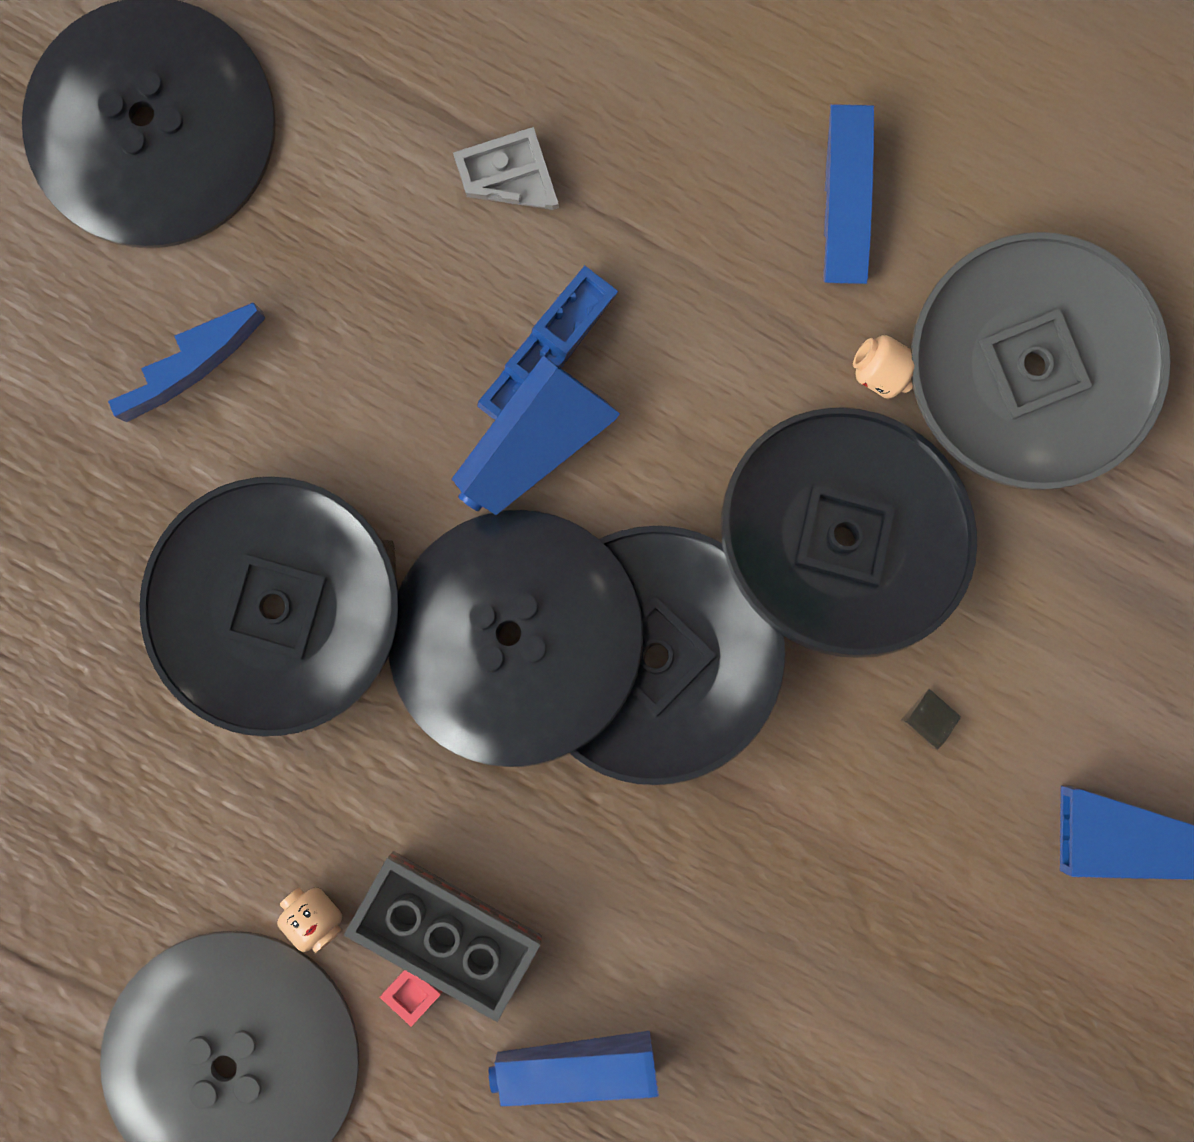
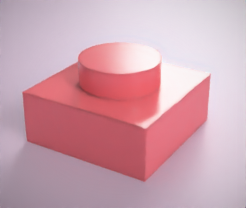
M403 970L379 998L412 1027L436 1001L442 991Z

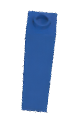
M543 355L453 476V482L461 491L458 497L475 511L479 512L484 507L497 515L614 422L620 413L607 401Z
M1061 786L1060 871L1071 877L1194 880V825L1072 786Z
M650 1031L497 1052L495 1066L488 1068L490 1090L492 1094L499 1093L501 1107L659 1097Z

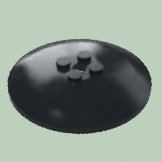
M120 0L103 5L78 18L51 42L40 57L29 80L23 103L22 136L25 153L33 175L46 197L63 215L86 232L100 239L129 247L162 248L180 245L198 239L226 223L239 212L258 188L267 170L275 140L276 121L272 92L267 77L248 44L227 23L212 13L178 0ZM141 107H151L154 110V118L146 126H137L133 121L135 112Z
M843 407L824 408L801 413L780 422L759 437L745 452L730 478L723 499L721 512L722 545L731 575L741 594L755 612L776 631L788 639L820 653L838 657L867 658L887 655L906 649L933 633L950 617L964 597L972 579L977 555V528L974 511L964 484L946 457L931 442L907 425L876 412ZM838 527L849 529L854 535V545L843 546L839 544L835 539L834 530Z
M254 477L220 486L204 494L181 511L168 525L157 541L144 571L139 602L140 625L147 654L155 671L173 696L187 709L207 722L232 732L264 737L283 736L303 732L331 721L348 710L368 691L381 673L394 644L399 617V591L396 574L382 540L365 517L352 505L326 489L305 481L284 477ZM277 594L283 599L285 609L279 618L270 619L264 613L263 605L269 596Z
M529 510L501 511L497 515L489 513L457 525L434 541L409 569L398 590V627L389 655L393 681L407 711L416 723L436 742L457 755L479 763L500 767H527L557 760L573 753L599 735L621 710L632 690L638 674L643 648V623L636 592L630 578L613 553L597 537L569 520L556 515ZM508 623H517L521 628L520 640L515 645L504 646L499 638L502 627Z
M672 526L635 527L604 536L599 540L620 562L630 578L637 595L643 623L642 656L636 680L621 710L599 735L571 753V755L587 767L605 776L638 785H670L705 776L721 768L747 748L769 719L777 702L784 676V635L765 622L741 594L726 562L723 545L719 541L692 530ZM661 645L668 651V661L661 668H650L645 662V654L650 647Z

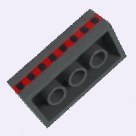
M394 851L387 857L344 934L347 938L496 1022L500 1019L539 949L542 940L541 934Z

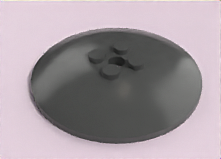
M1036 232L1007 236L983 245L963 257L948 270L927 297L918 316L911 343L912 361L915 365L912 377L914 394L919 409L936 439L955 459L973 472L991 481L1020 489L1049 490L1074 486L1092 480L1120 464L1135 451L1154 426L1161 412L1170 379L1171 360L1167 330L1161 312L1144 283L1126 264L1107 250L1091 242L1058 233ZM1034 353L1043 358L1045 370L1042 375L1034 376L1027 372L1024 366L1027 354Z
M244 931L213 932L184 940L166 949L150 960L128 982L118 997L105 1027L100 1058L101 1082L109 1113L116 1128L126 1142H331L341 1128L355 1095L359 1075V1043L350 1009L342 993L330 976L313 959L297 948L267 935ZM223 1055L231 1057L237 1065L236 1074L232 1077H223L218 1074L215 1069L217 1057Z

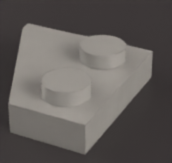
M534 127L453 152L467 197L550 210L559 208Z

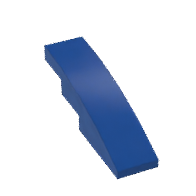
M830 104L825 191L827 192L824 226L826 244L823 281L825 283H868L873 192L874 105Z
M584 265L534 325L530 336L505 364L504 371L481 397L477 407L496 420L543 355L562 368L615 298L618 291Z
M253 302L175 335L174 337L181 352L141 368L147 385L109 400L108 403L114 417L128 422L168 402L203 379L234 353L264 321L263 311Z

